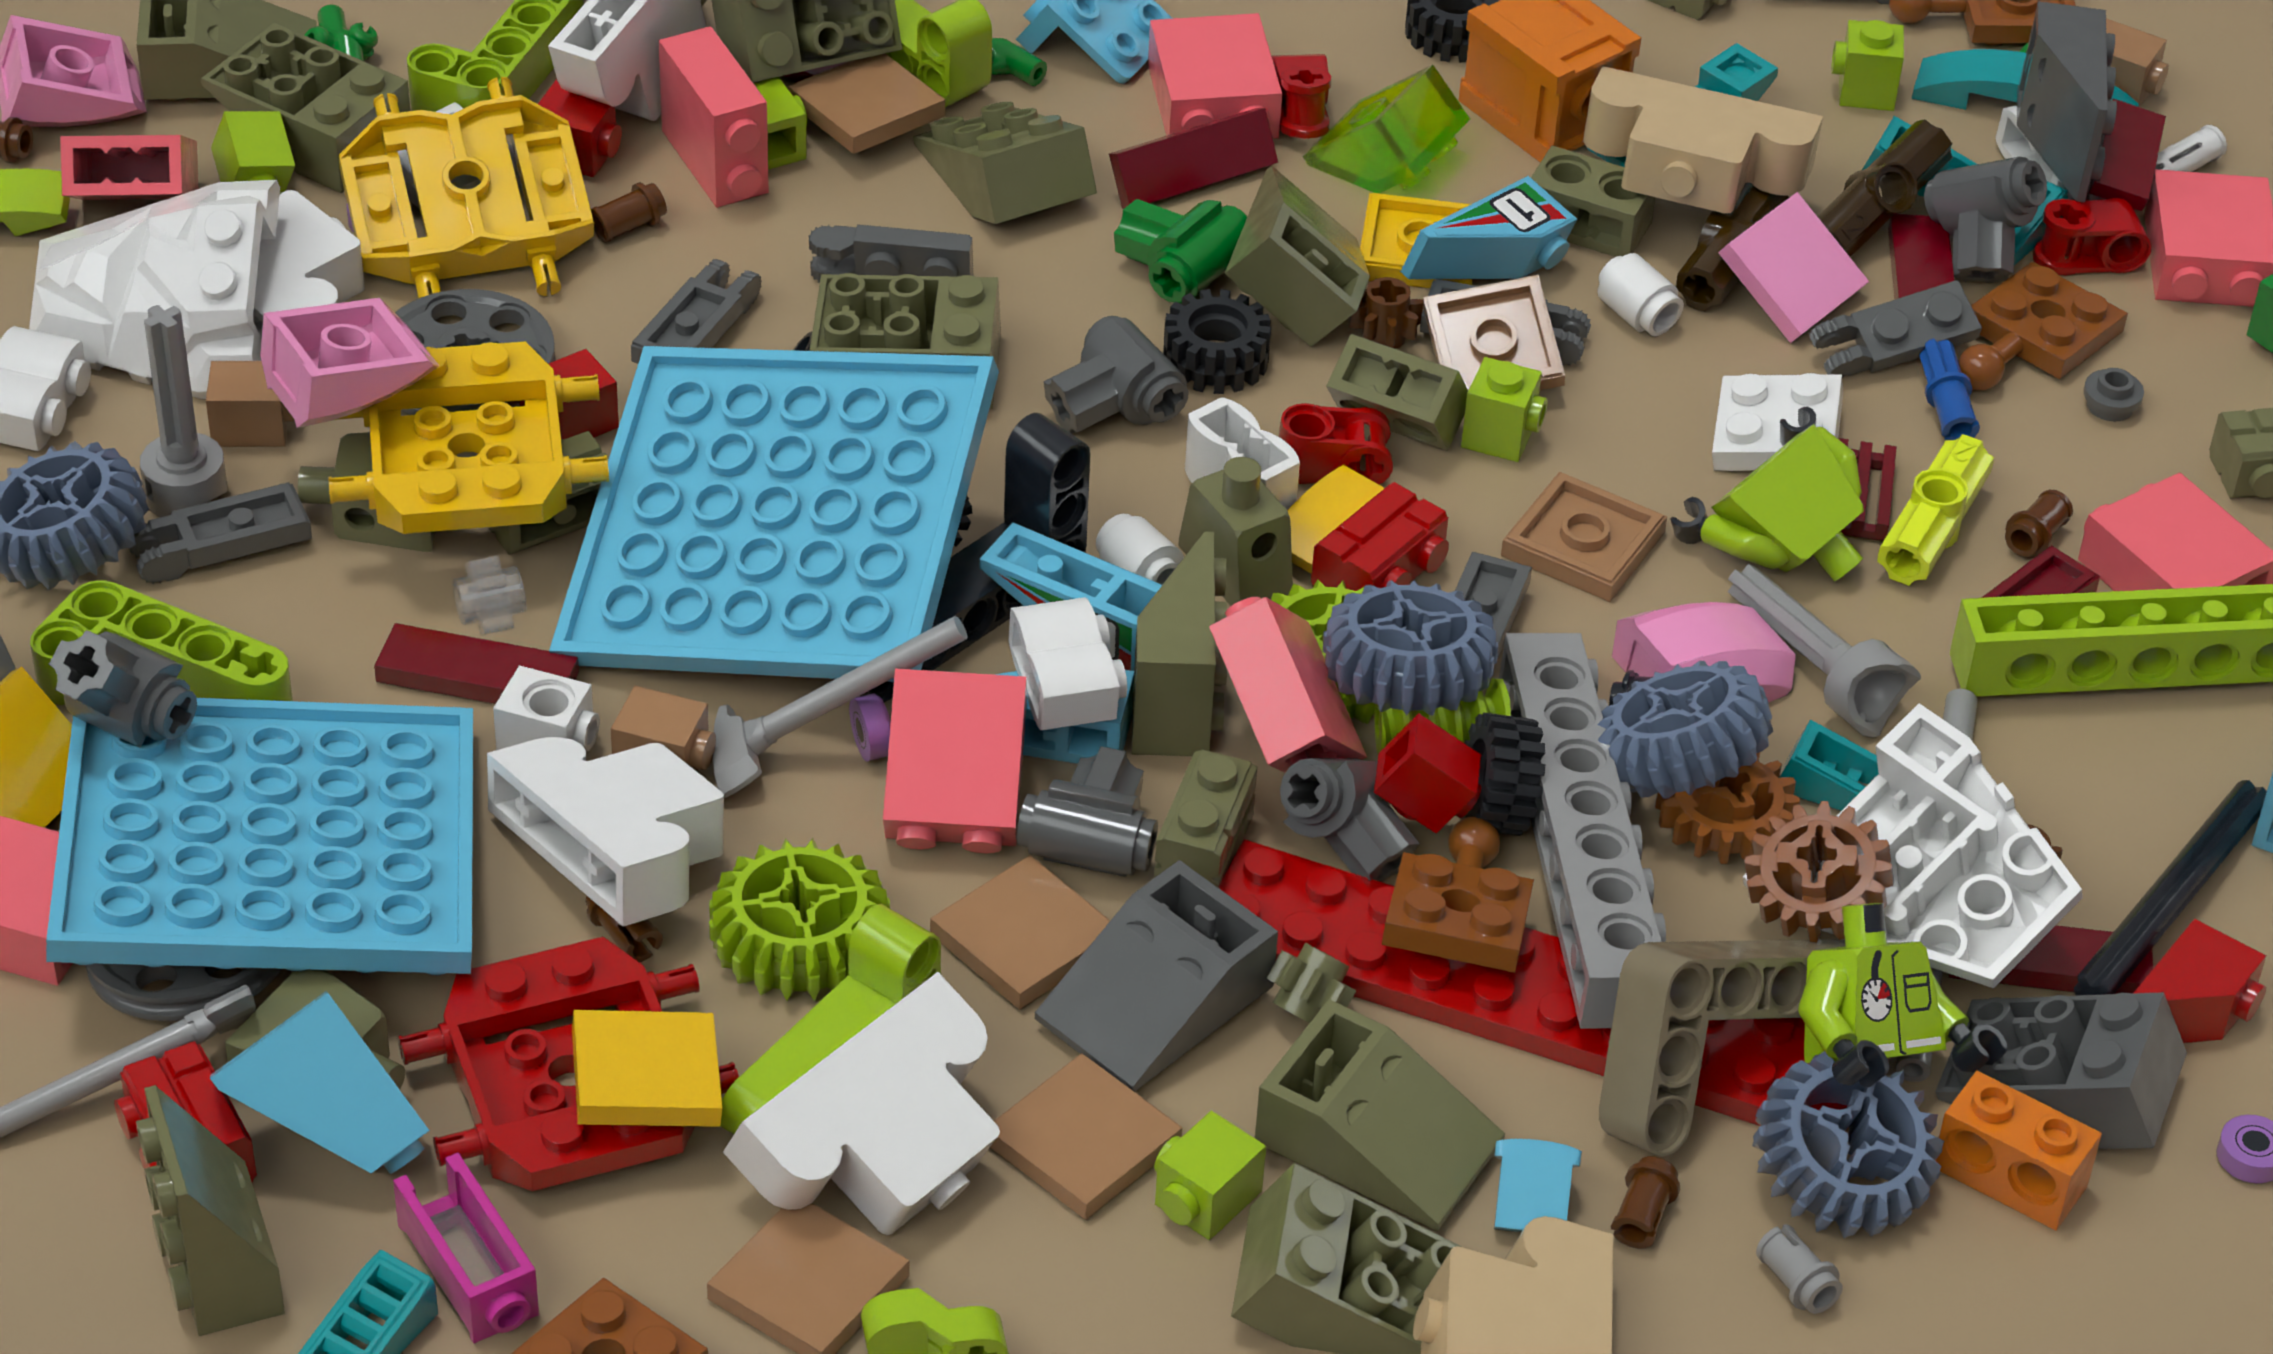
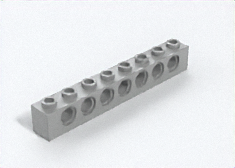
M1506 633L1499 679H1503L1509 693L1511 716L1537 720L1539 722L1538 727L1542 728L1544 734L1540 743H1545V755L1541 758V764H1545V775L1540 776L1539 785L1543 789L1541 798H1536L1535 800L1538 808L1534 818L1530 817L1579 1026L1580 1029L1612 1028L1620 972L1624 960L1630 951L1639 944L1666 942V926L1663 914L1654 913L1653 911L1654 879L1650 868H1642L1641 828L1639 825H1631L1630 786L1628 782L1619 781L1615 761L1609 755L1610 745L1598 741V738L1606 729L1597 724L1603 719L1601 711L1608 706L1606 699H1598L1597 662L1595 659L1587 658L1581 633Z

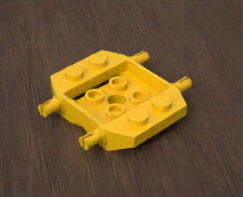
M497 77L488 82L487 88L490 92V100L478 101L452 115L426 110L400 113L398 98L391 93H387L389 111L387 112L383 94L378 95L373 100L377 117L339 154L340 172L354 235L360 240L363 272L416 285L418 298L429 294L441 292L440 279L530 266L533 270L536 291L539 295L547 296V281L551 295L558 293L562 286L558 278L555 262L594 236V221L568 120L522 95L514 96L512 82L507 77H501V91ZM508 134H510L530 221H526L506 139ZM400 150H407L426 237H417L398 154ZM461 175H472L477 177L481 183L472 189H461L454 186L451 181Z
M526 341L511 343L490 342L480 345L444 348L425 347L439 364V367L415 384L382 402L359 412L334 419H364V427H370L373 471H367L366 475L328 477L330 503L369 500V508L376 509L377 523L402 534L544 523L567 508L566 494H572V484L609 482L607 455L569 459V456H563L558 412H563V402L600 401L598 375L560 378V375H554L553 368ZM525 400V406L511 407L505 403L507 401ZM485 403L478 410L449 412L441 407ZM422 408L415 415L401 416L402 409ZM463 452L478 453L477 455L472 457L455 456Z

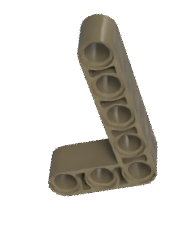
M1821 939L1817 943L1810 942V940L1647 942L1635 947L1624 960L1620 972L1599 1104V1121L1602 1129L1612 1137L1655 1155L1666 1156L1677 1151L1687 1139L1692 1125L1708 1020L1801 1018L1798 1006L1806 985L1808 956L1812 950L1845 947V939Z

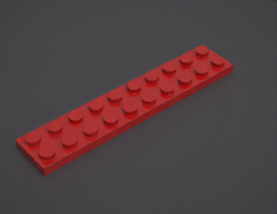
M1243 840L1220 883L1219 889L1278 931L1276 960L1282 950L1298 957L1306 942L1350 967L1342 983L1356 990L1354 997L1604 1076L1611 1028L1580 1029L1559 937L1524 927L1515 973L1381 945L1395 886L1373 879L1369 880L1361 875L1249 840ZM1803 1019L1708 1020L1695 1106L1760 1126L1755 1121L1757 1118L1756 1113L1761 1104L1767 1100V1091L1776 1079H1781L1782 1076L1785 1077V1074L1793 1064L1798 1063L1800 1060L1805 1062V1022ZM1820 1103L1809 1106L1820 1110L1822 1106L1836 1110L1847 1108V1105L1839 1103Z

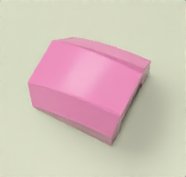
M10 15L0 44L1 121L5 122L9 117H17L22 120L23 124L31 127H70L121 120L147 112L139 71L124 40L120 36Z
M380 298L267 312L263 316L260 357L267 388L275 392L295 419L296 428L328 422L359 412L392 397L439 367V364L413 331Z
M1721 602L1678 605L1643 612L1617 620L1612 658L1625 672L1634 670L1635 673L1642 677H1654L1655 671L1661 674L1671 671L1677 664L1682 668L1691 667L1698 661H1705L1708 666L1718 661H1727L1730 667L1744 666L1748 674L1756 676L1759 686L1764 688L1768 702L1782 698L1792 690L1796 656L1754 608L1735 603Z

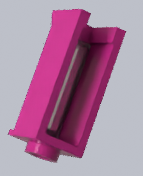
M456 1153L445 1158L449 1195L422 1206L416 1197V1189L407 1175L394 1179L393 1185L398 1227L407 1233L470 1332V1339L475 1344L497 1333L512 1331L525 1321L539 1315L536 1269L460 1154Z

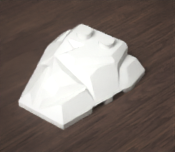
M277 180L218 182L40 240L29 329L82 341L84 359L90 363L91 369L100 371L105 365L129 372L132 380L150 385L152 376L144 320L148 318L147 310L155 305H159L163 310L175 306L179 308L182 315L192 397L206 399L211 361H261L262 337L253 322L260 241L261 239L276 238L280 186Z
M1919 703L1875 746L1879 774L1842 811L1848 806L1855 808L1857 826L1869 820L1875 821L1877 823L1878 839L1888 840L1894 884L1892 887L1885 888L1887 906L1884 909L1887 943L1920 941L1927 948L1931 968L1994 988L2083 898L2082 888L2037 828L2030 829L2016 811L2013 795L2003 782L1997 785L1982 765L1981 752L1970 737ZM1825 860L1821 862L1820 870H1822V865ZM1818 872L1816 873V878L1813 881V883L1817 882ZM1745 874L1743 876L1744 886L1747 887L1748 879L1747 875ZM1831 928L1822 929V931L1833 934Z

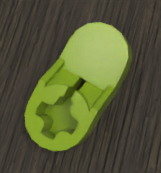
M911 1288L879 1294L870 1299L864 1305L861 1312L868 1354H1009L1001 1317L995 1310L985 1306H965L948 1309L920 1288Z

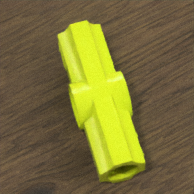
M1964 434L1956 440H1946L1929 469L1920 472L1915 477L1911 498L1881 544L1878 552L1877 562L1886 569L1889 579L1908 586L1916 580H1926L1943 551L1957 542L1961 522L1989 477L1994 464V457L1986 451L1981 440Z

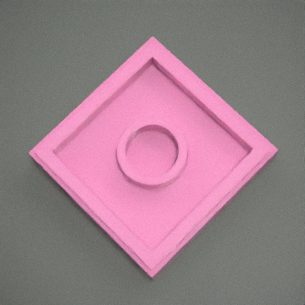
M1798 192L1718 252L1790 343L1869 282Z

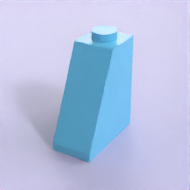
M327 991L210 1075L211 1081L219 1091L369 1173H373L384 1165L388 1172L392 1174L425 1149L418 1139L430 1130Z

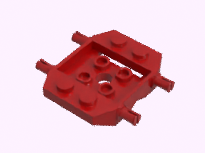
M602 936L471 968V974L456 973L443 1015L444 1022L439 1023L437 1028L398 1036V1046L404 1065L444 1055L447 1064L452 1065L459 1087L469 1102L474 1128L441 1137H433L439 1166H444L446 1164L445 1158L459 1153L463 1160L481 1156L484 1166L488 1165L492 1178L530 1191H536L683 1153L695 1126L578 1124L575 1085L564 1086L554 1080L560 1075L575 1073L572 1024L540 1032L532 1029H521L510 1034L504 1041L488 1045L485 1044L483 1037L572 1016L574 1010H596L614 1005L616 1011L663 1012L661 1000L700 992L699 979L694 965L689 964L685 967L654 974L653 971L646 972L644 965ZM734 1062L719 1066L721 1094L726 1093L739 1077Z

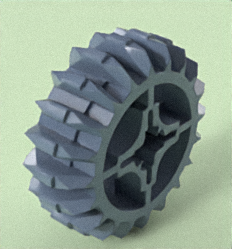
M74 441L64 450L60 451L50 446L45 455L38 458L28 455V462L20 468H8V478L0 481V573L5 575L9 583L20 581L26 589L33 588L42 583L50 590L62 580H67L74 585L79 576L91 572L97 575V568L104 563L119 562L118 551L136 545L134 534L146 527L143 516L149 510L146 503L147 496L142 488L143 483L136 469L131 467L127 459L120 456L115 448L103 449L98 442L90 443L82 448Z
M1390 580L1384 588L1365 585L1362 594H1346L1344 603L1333 606L1331 617L1327 622V631H1324L1323 652L1326 653L1325 665L1328 667V678L1338 682L1339 692L1346 695L1355 694L1357 704L1375 703L1378 704L1380 712L1393 708L1403 710L1406 716L1411 710H1423L1428 715H1433L1435 709L1439 707L1450 711L1457 710L1460 701H1476L1478 691L1488 689L1490 678L1494 672V664L1497 663L1498 642H1496V631L1493 628V617L1482 612L1480 602L1474 600L1465 601L1462 591L1457 590L1447 593L1441 590V586L1438 583L1431 587L1418 586L1415 580L1410 585H1397Z
M1698 661L1693 666L1685 668L1677 664L1673 670L1662 674L1655 671L1654 677L1644 682L1634 681L1631 684V691L1618 693L1613 697V705L1607 706L1601 711L1603 719L1597 724L1606 729L1598 738V741L1610 745L1609 755L1615 761L1619 781L1628 782L1630 792L1637 791L1641 798L1651 797L1658 792L1664 799L1670 798L1676 792L1682 791L1692 795L1695 789L1706 785L1714 788L1715 782L1724 777L1735 778L1738 775V768L1740 766L1752 765L1757 761L1756 753L1762 752L1769 746L1768 736L1773 732L1771 724L1772 714L1764 688L1759 686L1755 675L1747 673L1744 666L1730 667L1727 661H1718L1711 666H1708L1705 661Z
M1824 1051L1821 1054L1815 1055L1809 1064L1802 1060L1793 1064L1785 1074V1077L1782 1076L1781 1079H1776L1767 1091V1100L1761 1104L1756 1113L1757 1118L1755 1121L1760 1127L1753 1135L1754 1142L1752 1147L1765 1152L1758 1161L1757 1173L1776 1175L1777 1180L1771 1186V1197L1789 1194L1795 1200L1791 1207V1218L1802 1215L1806 1210L1815 1214L1816 1232L1827 1229L1832 1221H1836L1844 1239L1848 1236H1853L1861 1226L1872 1237L1875 1234L1881 1233L1888 1223L1893 1227L1904 1223L1912 1214V1210L1915 1208L1919 1209L1930 1196V1187L1939 1178L1942 1167L1935 1160L1942 1153L1944 1140L1930 1134L1937 1126L1939 1114L1919 1111L1918 1107L1924 1101L1925 1090L1907 1093L1901 1087L1904 1081V1070L1895 1072L1890 1077L1885 1075L1871 1087H1864L1859 1081L1852 1086L1843 1085L1833 1077L1832 1065L1835 1061L1828 1057ZM1820 1103H1839L1847 1105V1108L1836 1110L1822 1106L1820 1110L1809 1106ZM1847 1154H1850L1851 1156H1850V1158L1847 1160V1159H1846V1158H1847ZM1878 1176L1888 1180L1876 1185H1858L1848 1182L1852 1177H1861L1873 1181Z

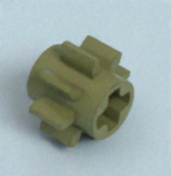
M1306 942L1298 957L1282 950L1267 976L1268 980L1281 987L1273 1003L1308 1023L1313 1020L1328 999L1348 1007L1356 990L1342 983L1350 967Z

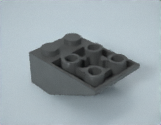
M2038 1L2017 89V127L2077 202H2085L2090 180L2100 181L2105 160V147L2100 146L2102 135H2111L2115 124L2117 102L2111 99L2115 86L2116 67H2110L2115 48V34L2106 33V10Z
M1178 860L1130 896L1035 1011L1034 1019L1078 1053L1084 1054L1135 1092L1274 986V982L1268 980L1267 976L1276 962L1278 931L1185 863Z
M2164 992L1972 999L1966 1016L1969 1018L1968 1029L1971 1031L1978 1024L1991 1025L1999 1030L2007 1042L2006 1053L1993 1065L1985 1064L1978 1071L2101 1132L2102 1136L2098 1149L2154 1148L2187 1055ZM1952 1051L1935 1091L1938 1100L1950 1104L1953 1103L1975 1073L1964 1072L1957 1068L1952 1059Z

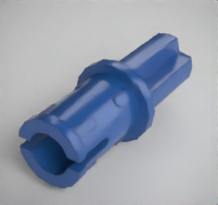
M1935 338L1925 342L1926 348L1920 352L1919 356L1928 382L1924 393L1927 402L1936 408L1942 436H1944L1945 440H1956L1962 434L1974 438L1979 433L1980 425L1978 420H1976L1969 398L1972 392L1970 378L1961 372L1953 344L1949 340L1938 342Z

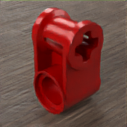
M1272 55L1282 91L1280 130L1282 133L1301 139L1318 138L1326 135L1329 132L1330 119L1325 104L1328 101L1329 89L1331 88V75L1328 71L1326 55Z
M2111 198L2106 200H2085V202L2058 199L2048 203L2044 209L2043 222L2046 224L2043 239L2034 248L2033 261L2063 276L2094 272L2126 273L2139 268L2147 261L2151 254L2152 244L2131 203L2124 199Z
M1301 403L1288 407L1282 413L1278 437L1287 442L1299 458L1298 484L1317 483L1342 465L1347 466L1378 485L1384 483L1393 471L1392 455L1386 448V444L1391 436L1390 421L1379 410L1368 407L1341 408ZM1365 424L1369 425L1370 429L1367 441H1365L1364 436ZM1363 454L1365 455V471L1360 469V460Z

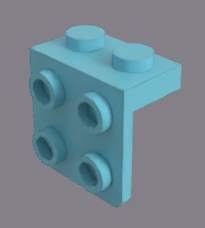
M1036 0L1023 14L1030 24L1016 40L1032 54L1059 26L1116 82L1124 84L1149 59L1150 20L1173 18L1154 0Z

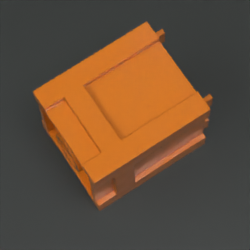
M1500 0L1489 6L1486 3L1468 10L1466 29L1470 32L1466 71L1465 76L1460 81L1458 101L1541 163L1552 145L1569 151L1585 145L1583 138L1591 89L1602 66L1633 73L1634 61L1639 56L1642 38L1590 0Z

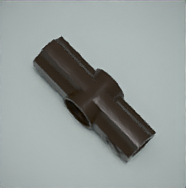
M1926 119L1914 122L1867 169L1850 175L1845 183L1844 191L1817 217L1849 257H1851L1894 214L1905 212L1912 207L1916 201L1918 191L1953 158L1951 154L1953 143L1942 128L1933 126ZM1879 186H1880L1881 191H1882V197H1881V195H1880V193H1879Z
M1745 183L1733 212L1721 213L1712 211L1702 228L1696 250L1677 274L1676 288L1683 295L1688 306L1705 312L1708 307L1722 304L1739 281V278L1718 252L1790 198L1788 195L1770 194L1759 190L1752 183Z

